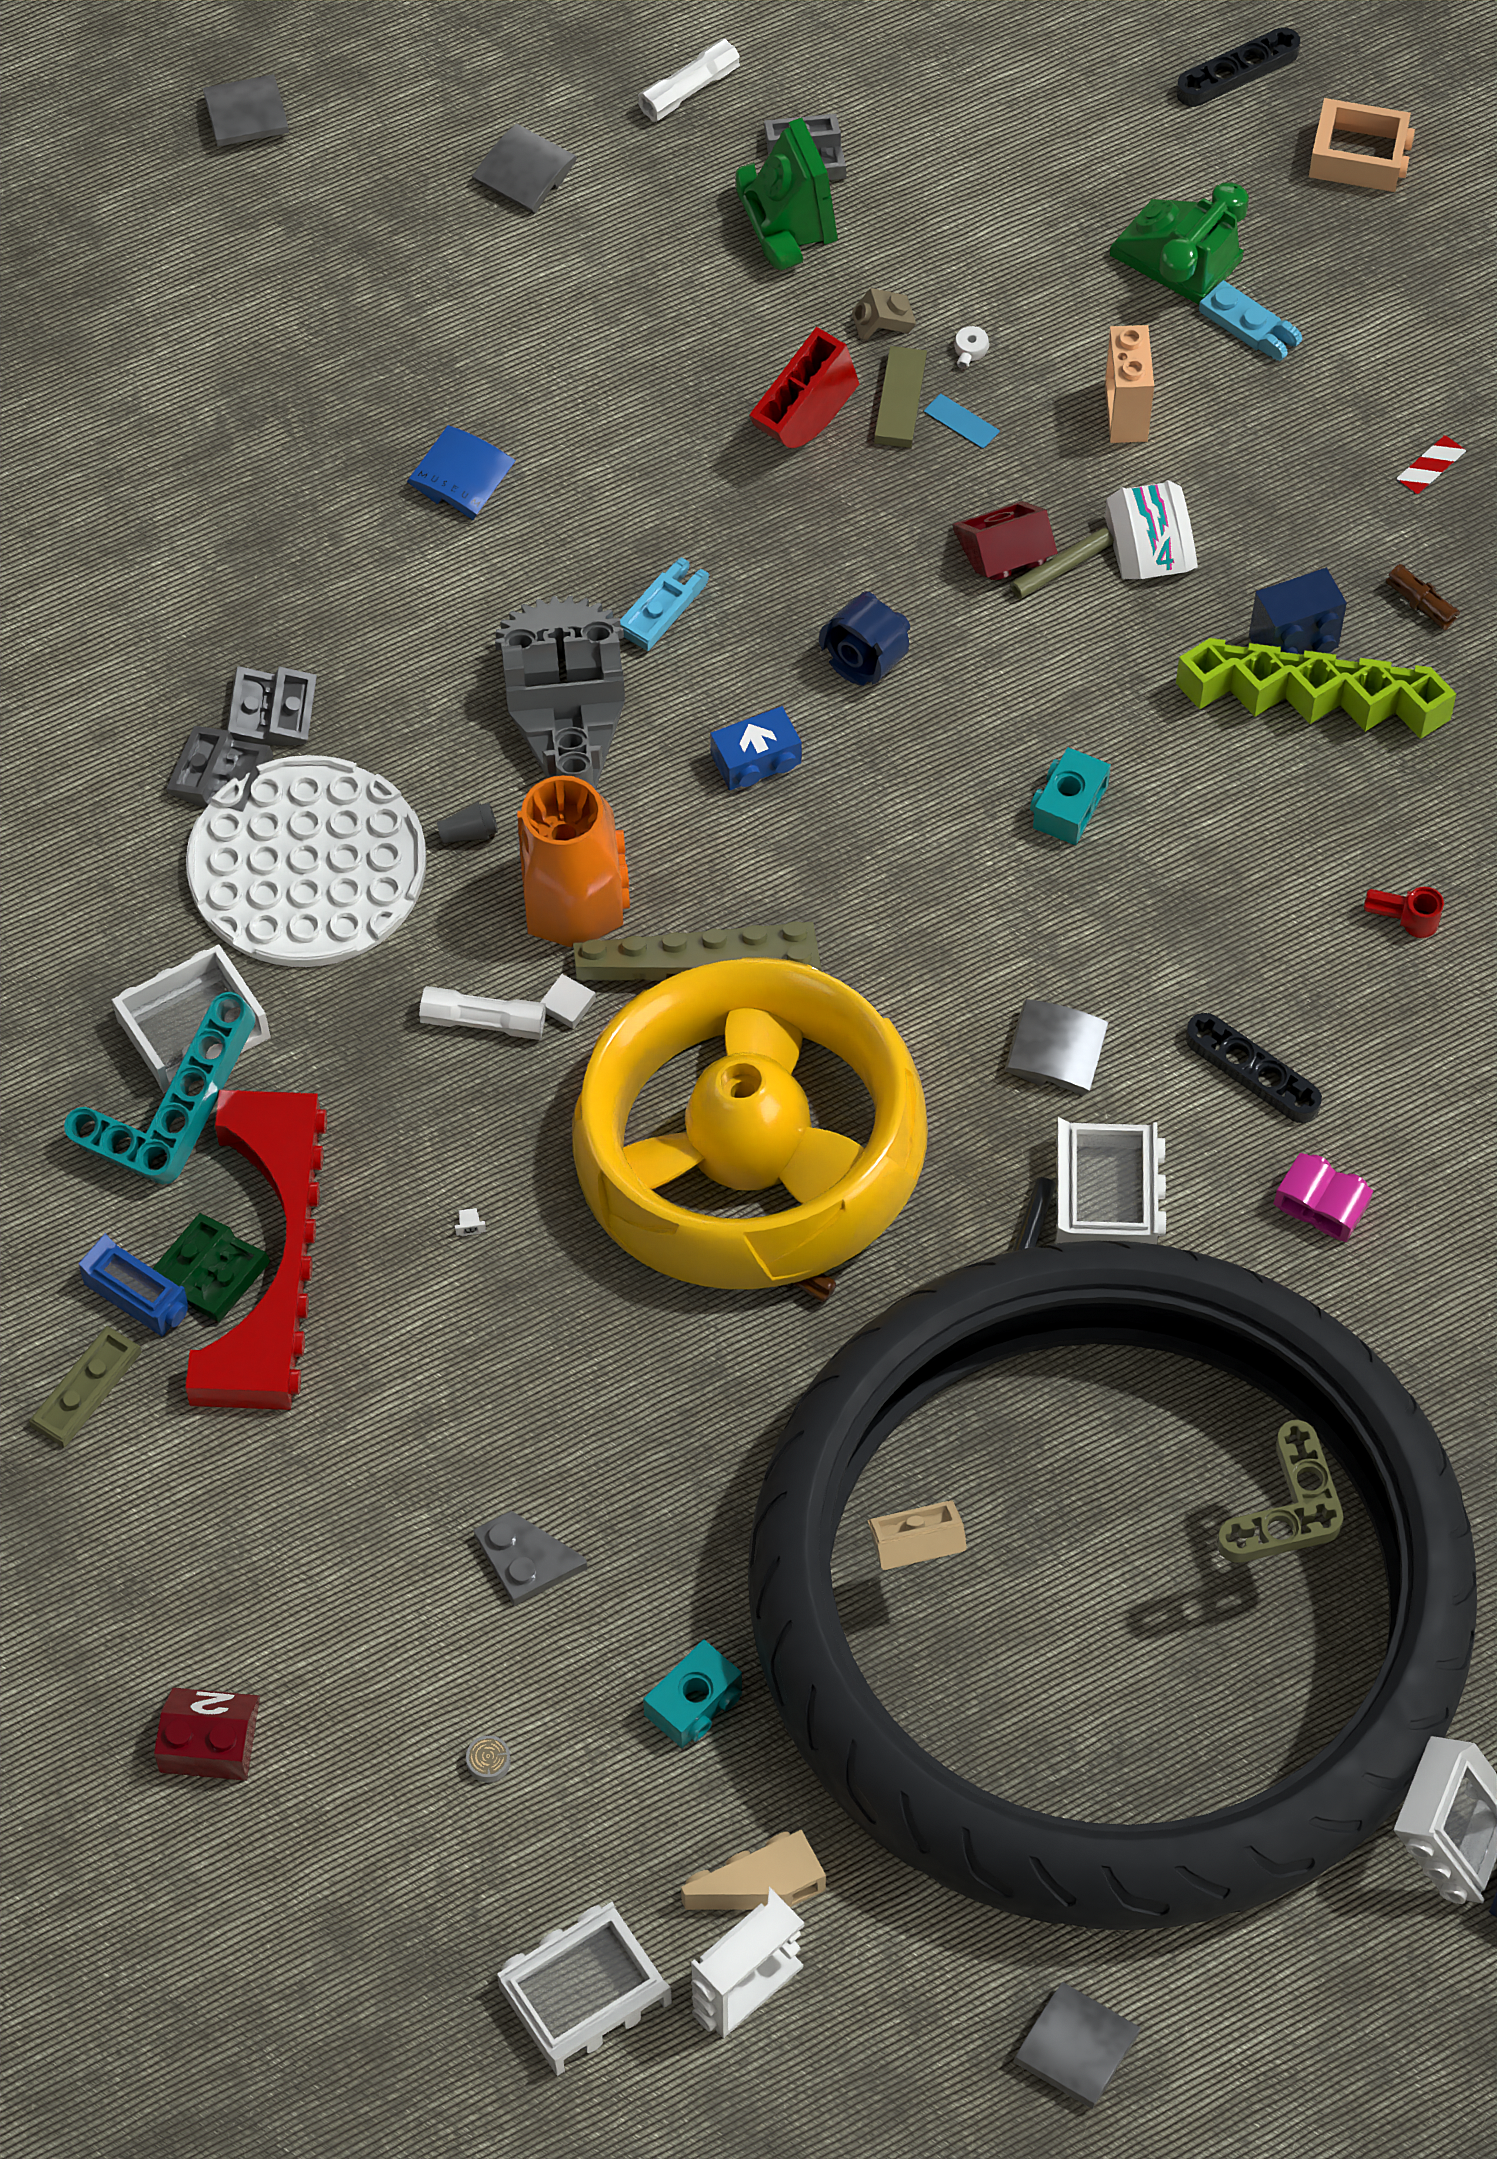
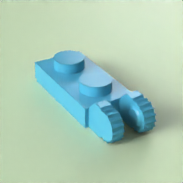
M1224 280L1200 301V313L1256 351L1259 349L1269 357L1271 356L1273 359H1276V361L1282 360L1288 354V349L1284 345L1285 342L1287 345L1295 347L1303 339L1301 332L1295 326H1292L1287 320L1281 321L1275 314Z
M682 557L679 558L666 573L662 572L620 619L624 637L649 651L694 598L700 594L701 590L708 583L709 573L700 569L683 585L680 582L687 574L690 563Z

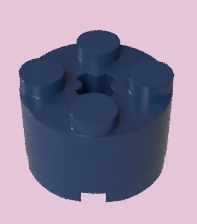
M864 591L859 596L851 599L821 628L819 643L822 651L827 647L833 657L829 661L830 665L844 679L860 686H864L867 682H872V685H874L908 653L909 637L907 632L910 630V623L903 614L893 612L887 605L879 601L874 594Z

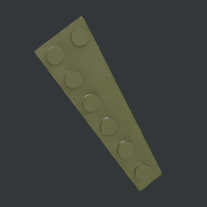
M793 921L780 925H751L746 928L709 929L703 932L691 933L672 932L658 936H630L625 939L603 941L593 939L586 942L573 943L577 980H666L673 974H679L702 965L742 959V957L786 959L808 964L822 972L813 922L802 923Z

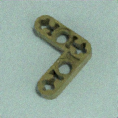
M1291 1420L1284 1423L1279 1429L1276 1440V1452L1294 1504L1234 1517L1225 1521L1218 1534L1217 1547L1221 1556L1226 1560L1234 1563L1251 1561L1327 1543L1339 1535L1344 1519L1343 1511L1317 1434L1307 1422ZM1291 1435H1296L1299 1441H1304L1302 1449L1304 1459L1297 1462L1299 1455L1296 1446L1291 1443L1288 1444ZM1304 1472H1312L1319 1476L1322 1485L1315 1490H1306L1299 1485L1297 1477ZM1316 1513H1322L1325 1519L1332 1518L1328 1528H1323L1320 1522H1314ZM1299 1516L1302 1517V1525L1307 1524L1305 1534H1301ZM1283 1521L1290 1525L1293 1534L1287 1539L1279 1540L1270 1535L1268 1526L1272 1522ZM1256 1526L1260 1527V1540L1263 1544H1259V1537L1254 1536ZM1231 1533H1238V1536L1242 1539L1247 1538L1243 1548H1238L1236 1542H1229Z

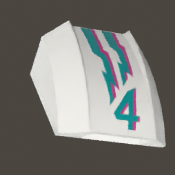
M1167 480L1164 483L1127 489L1122 487L1107 498L1105 519L1108 530L1114 539L1113 548L1122 579L1152 578L1188 572L1198 567L1191 524L1181 486Z

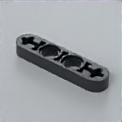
M1277 28L1185 71L1178 78V100L1190 107L1200 106L1292 63L1299 55V34L1290 28ZM1255 55L1260 57L1263 62L1260 64H1250L1244 58ZM1221 69L1228 70L1233 76L1222 79L1217 77L1214 72Z
M1200 1013L1190 1019L1187 1025L1186 1042L1192 1051L1290 1120L1297 1123H1307L1317 1117L1321 1107L1322 1095L1314 1084L1211 1013ZM1207 1029L1212 1031L1211 1036L1205 1035L1203 1038L1197 1036L1198 1030L1200 1032H1204ZM1216 1044L1221 1045L1219 1051L1216 1050ZM1232 1049H1240L1248 1055V1060L1241 1064H1234L1227 1059L1226 1053ZM1264 1072H1273L1280 1077L1281 1082L1277 1086L1267 1087L1259 1081L1258 1077ZM1288 1085H1291L1290 1092L1286 1091ZM1306 1097L1310 1100L1309 1105L1303 1104L1301 1107L1295 1105L1296 1099L1301 1101Z

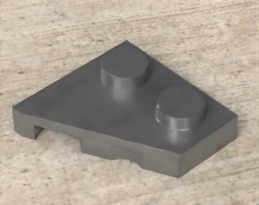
M512 1510L473 1530L475 1539L514 1606L588 1569L584 1556Z

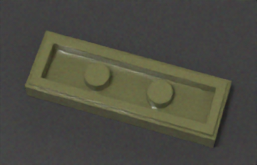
M890 346L874 444L912 448L927 360V350Z
M106 1326L29 1420L30 1426L65 1448L141 1355V1347L109 1326Z

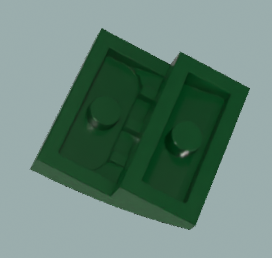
M199 1213L152 1269L177 1286H183L188 1305L220 1323L271 1261L265 1251L236 1238L229 1226Z

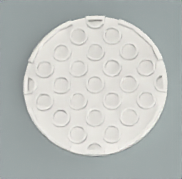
M314 755L292 756L256 766L259 776L251 785V795L243 812L228 807L237 804L241 800L243 789L250 773H247L246 777L241 781L233 778L211 798V803L202 815L197 818L190 834L186 856L187 877L191 895L202 918L222 940L238 951L260 961L290 967H314L338 963L365 953L383 942L405 921L415 906L426 874V850L422 827L415 811H412L409 804L401 796V792L381 775H374L357 767L356 763L340 758Z

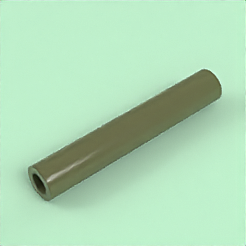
M1105 527L1049 559L1044 564L1010 583L1012 592L1018 599H1022L1114 543L1112 534Z

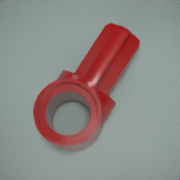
M1425 886L1418 887L1413 891H1407L1406 896L1370 889L1366 893L1364 910L1366 912L1401 919L1400 926H1403L1410 935L1417 938H1427L1436 933L1444 907L1442 895L1436 889ZM1419 910L1426 911V912H1428L1429 914H1421V913H1419L1418 911H1419Z

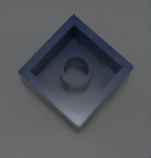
M1327 567L1255 592L1249 638L1253 644L1281 647L1280 652L1304 655V650L1329 654L1334 649L1339 648L1347 602Z

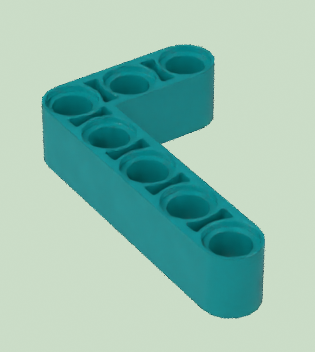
M233 992L221 993L215 997L146 1133L91 1108L79 1107L72 1110L65 1119L64 1130L68 1138L84 1151L152 1182L163 1185L175 1181L181 1174L218 1099L219 1090L223 1089L254 1027L255 1013L241 996ZM235 1007L241 1009L240 1015L235 1021L225 1022V1015L230 1009ZM222 1044V1051L218 1057L214 1059L206 1058L207 1051L211 1046ZM203 1080L204 1086L202 1091L196 1096H188L191 1084L195 1081ZM178 1117H185L186 1122L182 1130L177 1133H170V1125L173 1120ZM94 1121L95 1128L92 1134L88 1137L80 1138V1131L83 1125ZM123 1138H131L128 1150L122 1154H116L118 1142ZM159 1154H167L165 1165L159 1170H152L151 1164L153 1159Z

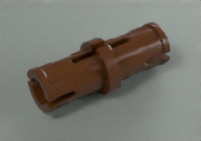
M1398 564L1389 573L1385 583L1403 595L1410 602L1409 606L1416 612L1420 610L1443 630H1447L1456 621L1460 611L1435 592L1436 588L1431 583L1425 584L1405 568L1403 564Z

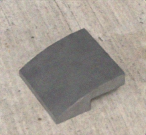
M274 74L203 88L205 102L218 147L289 133L285 111Z
M826 114L802 117L825 165L829 180L847 178L837 115ZM801 117L764 121L768 156L782 131L789 127L788 122Z
M516 123L494 145L472 177L477 183L536 214L553 186L556 188L560 187L577 157Z
M237 666L234 674L226 731H230L234 740L248 743L278 746L306 744L317 675L284 667H278L276 674Z
M194 725L166 789L169 794L207 808L212 801L211 798L233 778L241 781L246 777L247 773H250L244 786L241 800L237 804L228 807L243 812L251 795V785L259 776L256 766L271 761L273 752L270 746L236 741L233 739L230 731Z
M1026 999L1022 1005L1004 1071L1038 1086H1042L1046 1081H1049L1084 1096L1091 1089L1108 1021L1069 1007Z
M1062 1982L1037 2019L1013 2062L1093 2109L1113 2079L1117 2067L1137 2039L1141 2027Z

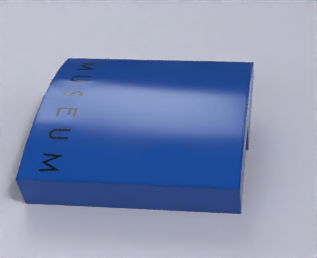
M448 425L409 477L407 483L436 504L443 499L468 518L474 520L516 460L488 442Z

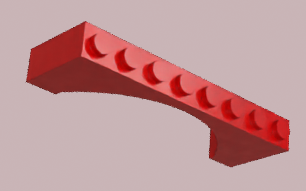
M219 1090L215 1122L219 1146L232 1147L244 1156L270 1184L281 1203L286 1217V1243L276 1277L254 1310L220 1339L201 1350L190 1349L185 1387L190 1406L291 1410L292 1396L299 1395L301 1389V1370L295 1369L296 1356L303 1357L305 1350V1332L299 1331L300 1319H307L309 1310V1296L303 1293L304 1281H311L313 1261L312 1256H307L308 1244H315L316 1219L310 1218L311 1208L318 1207L320 1200V1183L314 1182L315 1170H322L324 1150L323 1146L318 1145L319 1134H326L327 1110L320 1109L318 1093Z

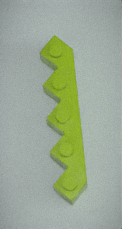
M1209 638L1179 657L1176 684L1199 709L1231 691L1251 714L1256 717L1286 698L1309 724L1341 706L1366 732L1396 713L1420 739L1451 720L1457 695L1432 667L1415 665V669L1392 667V662L1360 658L1359 662L1336 659V654L1304 650V655L1280 652L1281 647L1249 643V647L1226 645V640Z

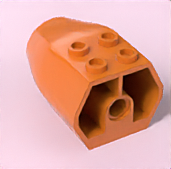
M562 775L553 776L537 783L528 791L522 803L521 811H517L527 932L530 935L573 947V943L599 939L623 925V909H630L629 876L625 861L624 831L615 829L614 813L611 806L588 782L574 776Z

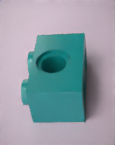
M1067 747L1061 760L1054 759L1050 765L1046 781L1049 782L1045 789H1038L1032 799L1030 811L1034 812L1033 829L1076 846L1109 785L1111 764ZM1069 793V794H1072V795H1074V796H1065V795H1063V794Z
M703 1639L643 1698L644 1716L683 1749L691 1740L697 1742L708 1732L712 1726L711 1720L722 1709L726 1712L738 1702L743 1693L741 1691L742 1672ZM692 1691H700L707 1695L706 1699L701 1702H691L685 1698Z

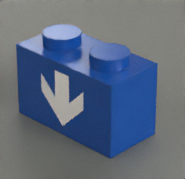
M783 706L710 733L711 756L729 791L741 786H751L760 779L775 773H786L801 764L802 742Z

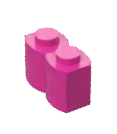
M1299 1153L1277 1189L1273 1204L1286 1214L1298 1220L1311 1223L1321 1232L1337 1240L1347 1242L1368 1208L1373 1190L1358 1175L1336 1172L1323 1157Z

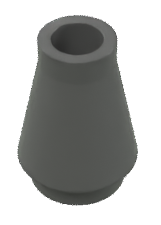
M478 801L444 820L437 821L443 844L488 840L490 835L498 833L496 819L490 802L480 804Z

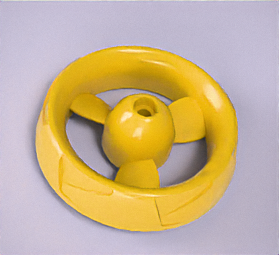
M742 957V959L702 965L670 977L648 990L645 989L630 1000L612 1017L597 1038L585 1073L583 1088L576 1102L572 1118V1150L579 1183L588 1206L607 1234L630 1255L660 1273L681 1281L721 1289H760L799 1282L826 1272L860 1253L893 1223L906 1205L916 1187L923 1168L928 1135L925 1096L921 1080L906 1043L889 1018H882L864 997L842 981L808 964L768 957ZM725 1034L727 1056L716 1060L703 1071L687 1103L685 1111L687 1132L653 1137L624 1147L628 1115L636 1097L649 1078L663 1064L688 1047ZM802 1037L812 1040L840 1056L854 1069L867 1087L875 1106V1122L865 1149L850 1138L838 1133L812 1128L805 1092L800 1084L791 1076L801 1052ZM697 1165L706 1176L716 1181V1183L735 1190H762L782 1182L786 1189L802 1205L761 1217L723 1218L708 1216L679 1207L665 1200L652 1191V1189L674 1180Z

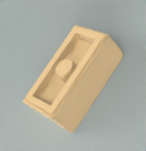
M953 1500L868 1520L878 1561L883 1570L960 1553L967 1548L964 1524Z

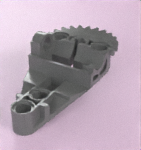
M552 596L550 604L544 603L541 599H536L535 608L527 604L521 605L522 613L509 612L510 620L502 619L500 622L501 629H496L495 648L496 650H502L508 713L547 778L562 775L574 776L588 782L596 789L625 703L624 677L619 639L624 638L623 627H621L619 618H613V611L611 609L603 611L601 603L589 607V600L587 598H584L577 604L573 603V596H568L564 603H560L556 596ZM558 659H565L567 681L573 683L552 684L560 683ZM541 684H552V685H542V686H531V685H541Z

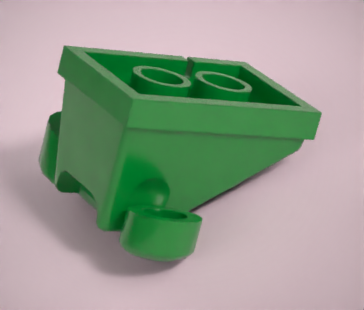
M802 117L788 122L789 127L782 131L758 175L754 162L739 167L735 173V189L738 198L742 202L758 237L764 256L770 265L780 271L804 262L799 248L800 245L823 241L824 245L838 241L828 172Z
M1226 182L1217 185L1213 189L1211 201L1205 198L1199 202L1151 199L1111 245L1110 256L1199 305L1200 301L1220 282L1225 281L1243 260L1244 250L1239 248L1237 222L1243 220L1247 215L1249 195L1241 185Z

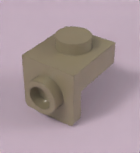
M870 288L852 310L859 338L868 340L878 327L909 333L916 325L908 296L899 293Z

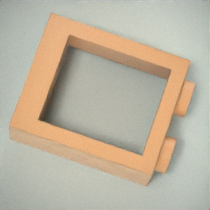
M1324 98L1312 152L1309 177L1395 192L1398 177L1406 178L1410 157L1403 156L1404 150L1411 151L1415 129L1408 128L1411 113ZM1334 129L1396 139L1392 160L1330 149Z
M1148 325L1110 326L1104 382L1110 443L1148 442L1154 393Z

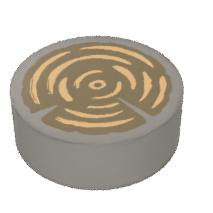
M482 1736L475 1739L469 1745L466 1752V1763L469 1773L478 1781L485 1783L495 1782L503 1778L511 1764L510 1751L506 1743L495 1736Z

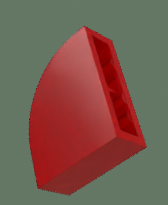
M816 326L749 414L753 425L789 448L800 447L815 438L833 420L860 384L847 345Z

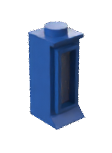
M106 1233L78 1263L85 1286L161 1337L170 1327L178 1326L186 1316L188 1302L184 1287L177 1286L117 1246Z

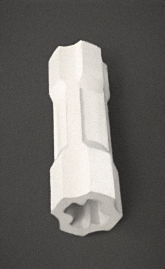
M720 39L699 53L697 59L667 79L658 80L638 94V104L642 112L652 122H656L678 108L683 100L710 82L720 80L740 66V56L735 46L731 45L726 39Z
M426 986L423 989L419 1016L420 1023L447 1027L460 1025L502 1031L510 1036L540 1040L545 1025L546 1003L519 999L505 1001L464 995L456 990Z

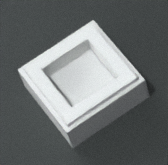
M561 974L540 1003H546L547 1015L574 1029L595 1002L596 993Z

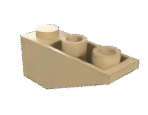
M802 1829L791 1835L789 1832H782L769 1839L764 1848L751 1854L749 1851L735 1854L727 1860L726 1866L711 1873L709 1870L695 1873L686 1880V1885L681 1887V1899L685 1910H754L761 1903L764 1906L768 1904L770 1886L789 1907H792L825 1891L826 1874Z

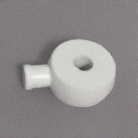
M968 326L957 333L954 347L960 357L957 361L959 368L967 369L970 361L979 360L986 355L989 348V339L986 332L981 328Z

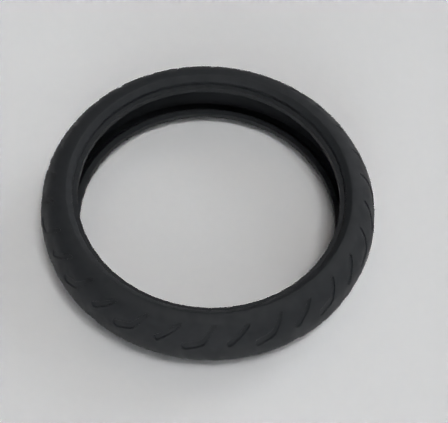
M1098 1240L1064 1242L1026 1248L994 1256L954 1270L921 1286L893 1303L885 1312L865 1324L834 1354L816 1375L798 1401L790 1419L780 1434L765 1472L755 1507L749 1543L748 1589L750 1616L756 1648L768 1688L784 1726L799 1753L818 1777L823 1788L836 1803L877 1843L905 1864L927 1874L940 1885L976 1902L1010 1914L1051 1924H1068L1087 1929H1158L1206 1922L1225 1914L1242 1912L1276 1899L1311 1881L1341 1861L1366 1838H1369L1406 1798L1430 1737L1445 1738L1457 1711L1468 1677L1475 1641L1477 1582L1476 1558L1471 1525L1464 1507L1462 1491L1449 1457L1433 1426L1414 1397L1404 1388L1390 1367L1364 1341L1353 1334L1336 1318L1305 1297L1268 1277L1237 1264L1206 1254L1164 1245ZM1089 1344L1136 1346L1166 1351L1194 1359L1234 1375L1267 1394L1299 1420L1311 1425L1319 1440L1341 1465L1364 1504L1373 1524L1384 1560L1389 1593V1631L1385 1660L1374 1685L1357 1712L1333 1741L1305 1766L1275 1786L1243 1802L1190 1818L1170 1822L1132 1825L1090 1823L1056 1817L1016 1805L982 1790L949 1770L921 1748L891 1717L873 1693L852 1655L838 1615L833 1594L830 1563L836 1532L846 1503L864 1468L881 1444L906 1417L933 1395L957 1380L993 1363L1044 1349Z

